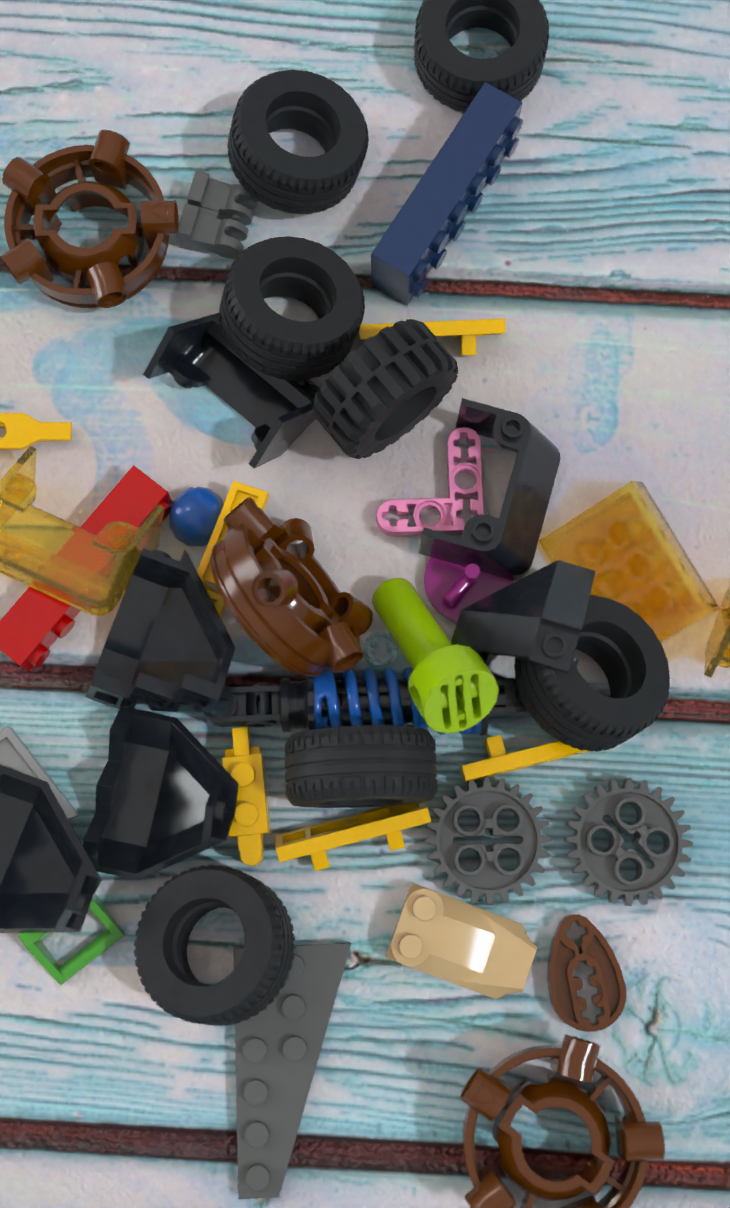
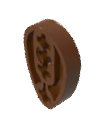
M570 914L563 917L559 921L552 938L548 956L547 982L551 1005L561 1020L577 1030L585 1032L603 1030L619 1018L625 1007L626 985L620 965L602 933L586 917L578 914ZM572 921H576L577 926L585 928V934L579 937L580 942L578 945L580 952L574 939L565 935V930L571 929ZM584 960L586 966L593 967V973L587 976V980L590 986L597 987V993L591 996L593 1005L601 1007V1013L595 1016L596 1022L591 1023L587 1017L581 1016V1011L587 1009V1003L585 998L577 996V990L583 988L582 979L573 976V970L579 969V962Z

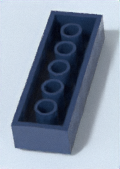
M486 82L483 84L371 253V286L408 306L413 296L417 298L421 296L429 280L426 278L432 267L436 270L440 267L447 254L445 247L450 240L456 241L465 226L463 220L468 212L474 213L479 207L484 195L481 192L486 184L491 186L494 184L502 168L499 164L505 156L510 158L519 143V138L516 136L523 124V119L520 118L521 101Z

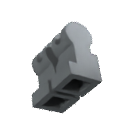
M196 170L187 196L188 204L185 203L179 222L177 234L179 248L205 254L211 252L225 258L236 259L244 249V245L240 241L247 239L249 230L245 225L252 223L254 214L251 209L256 208L258 200L240 184L231 185L210 178V174Z

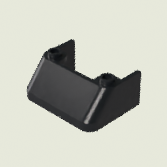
M219 313L168 327L143 375L150 379L169 372L174 376L173 378L176 383L184 388H198L206 385L256 428L251 435V439L257 451L249 462L252 468L255 469L281 456L316 419L313 403L316 393L321 388L310 379H279L263 374L249 366L232 350L230 344L226 341L220 326Z
M462 398L456 429L461 427L471 428L478 435L494 439L500 447L517 452L500 517L496 518L481 514L470 518L465 524L461 538L424 528L418 554L464 567L469 564H476L482 572L510 580L520 579L529 572L533 563L560 463V453L558 448L521 414Z

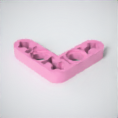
M461 427L454 430L448 438L447 470L449 498L385 501L378 508L376 516L377 526L382 533L388 536H422L423 529L428 528L449 535H462L465 527L463 518H457L456 515L462 513L463 499L470 498V514H484L481 442L476 431L471 428ZM460 438H466L467 444L473 445L468 449L467 462L460 463V447H454V445L459 443ZM461 472H469L475 478L476 483L474 487L467 490L459 488L454 480L456 475ZM426 508L435 509L440 514L438 524L435 526L422 524L419 518L422 510ZM408 509H414L413 523L415 527H408L409 519H399L397 526H390L389 520H383L382 517H387L389 510H396V514L399 517H408Z

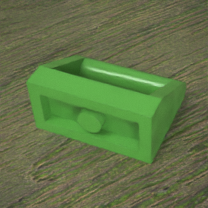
M96 893L93 895L89 908L105 925L107 930L61 966H59L42 942L54 932L20 933L18 935L30 953L60 985L125 936L121 927Z

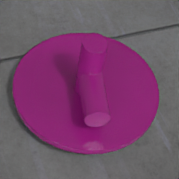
M430 557L424 574L425 592L431 605L443 617L456 623L462 609L513 583V580L480 571L476 564H469L464 567Z

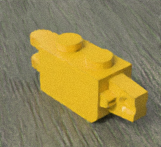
M232 728L233 749H226L225 758H222L223 768L239 784L236 811L229 830V837L238 839V851L241 852L239 855L241 857L240 861H243V864L255 867V865L259 866V863H262V860L265 859L263 857L265 854L263 853V850H265L263 835L272 834L265 761L261 754L260 746L251 747L249 728Z

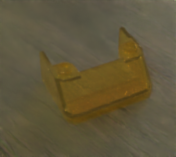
M30 446L0 480V573L88 614L96 616L108 614L123 597L143 548L150 551L158 548L164 507L157 505L140 528L126 522L116 521L105 525L98 535L84 530L31 505L36 499L37 494L35 484L37 449Z

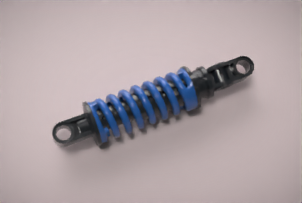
M387 667L383 670L381 679H377L372 668H365L362 671L361 680H356L352 669L343 671L341 680H335L332 671L325 669L321 675L306 677L305 681L292 682L290 678H281L280 685L251 684L242 687H223L220 698L228 699L231 702L229 712L220 717L212 715L211 712L203 713L213 725L218 727L244 726L261 728L281 725L283 732H291L293 728L313 730L343 726H408V724H413V719L415 727L428 730V725L408 691L409 677L413 672L411 667L404 668L401 678L397 677L396 671L392 667ZM495 678L499 690L497 701L490 713L478 724L458 733L486 736L490 718L531 717L519 698L516 679ZM260 699V713L258 714V700ZM437 732V733L440 734V735H445V734H446V733H442V732Z

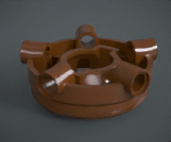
M101 130L95 145H78L57 150L46 155L33 165L22 157H16L9 162L2 177L3 184L12 190L7 201L4 217V231L9 251L1 255L0 258L20 285L29 280L45 295L68 306L90 309L111 308L122 304L139 293L156 276L167 253L169 234H178L176 200H164L161 189L152 174L139 161L127 154L130 143L124 136L111 130ZM94 177L96 182H86L85 178ZM78 179V183L67 186L58 193H56L55 189H57L58 187ZM129 184L149 200L142 201L141 218L136 203L131 202L122 192L114 187L126 190ZM65 201L74 212L92 206L107 207L129 218L128 227L113 229L111 235L96 246L88 248L75 247L65 242L58 235L62 222L58 218L57 212ZM32 215H34V225L29 224ZM29 239H37L48 264L54 269L60 267L63 278L72 283L73 288L52 283L55 280L43 257ZM146 239L148 248L151 249L149 254L136 269L123 277L118 266L119 261L127 255L129 263L135 268L141 258L144 240Z
M251 497L246 498L223 519L230 528L226 531L224 540H220L214 545L211 554L212 574L226 605L251 639L268 656L287 670L300 676L314 677L321 675L326 668H331L334 673L352 668L364 657V652L359 645V636L370 628L373 621L372 610L350 593L340 592L328 573L313 556L315 549L312 530L308 522L303 519L293 518L280 525L269 518ZM295 540L303 541L299 544H291Z
M564 1035L562 1046L542 1045L523 1049L500 1061L489 1072L478 1067L460 1095V1100L468 1105L463 1125V1152L467 1170L474 1186L464 1198L470 1208H514L517 1204L513 1194L490 1164L480 1171L476 1158L474 1139L478 1113L490 1121L494 1120L492 1137L497 1141L500 1154L497 1156L498 1163L507 1178L518 1189L526 1193L521 1201L520 1208H532L535 1198L547 1201L565 1200L576 1197L586 1190L595 1195L606 1181L612 1188L600 1201L597 1202L593 1195L560 1208H630L643 1185L648 1161L664 1160L665 1144L660 1121H645L640 1104L627 1083L612 1068L598 1059L600 1045L578 1037ZM546 1057H552L550 1067L556 1073L566 1076L548 1075V1083L539 1085L532 1084L529 1079H526L513 1089L500 1079V1077L517 1065ZM594 1070L601 1075L600 1079L592 1085L589 1091L581 1084L569 1079L572 1078L591 1083ZM608 1085L614 1090L624 1111V1115H615L617 1154L624 1161L618 1179L614 1178L610 1173L615 1163V1160L610 1156L611 1137L605 1111L597 1100L599 1095L604 1093ZM523 1105L535 1114L541 1110L553 1107L568 1109L576 1113L584 1121L590 1134V1152L592 1156L586 1162V1166L582 1171L578 1170L565 1180H550L537 1175L528 1166L522 1152V1135L511 1126L515 1114Z

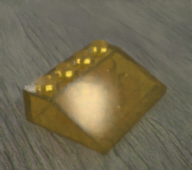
M629 482L539 540L551 563L561 560L596 571L590 595L606 597L629 607L653 629L661 643L720 610V607L643 482Z

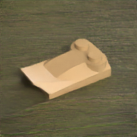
M411 883L385 958L493 999H498L508 994L523 991L537 946L530 940L521 923Z

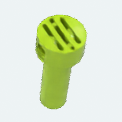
M392 578L383 582L373 594L372 604L413 670L409 677L408 691L426 724L436 732L448 734L464 731L478 724L490 713L498 696L499 688L488 667L472 648L457 644L452 645L411 582L404 578Z

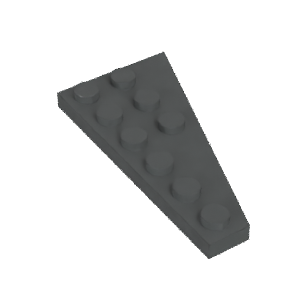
M351 943L295 945V950L293 951L294 960L291 963L293 966L288 972L290 975L288 980L284 982L285 986L279 990V995L274 997V1001L267 1005L265 1010L259 1011L258 1015L250 1017L246 1021L241 1020V1023L235 1024L238 1199L277 1198L280 1196ZM244 947L233 948L234 969L242 957Z

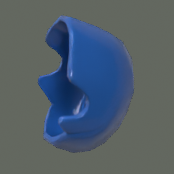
M200 486L196 488L191 487L179 494L172 503L169 512V527L175 538L187 546L208 545L224 505L221 497L209 488Z

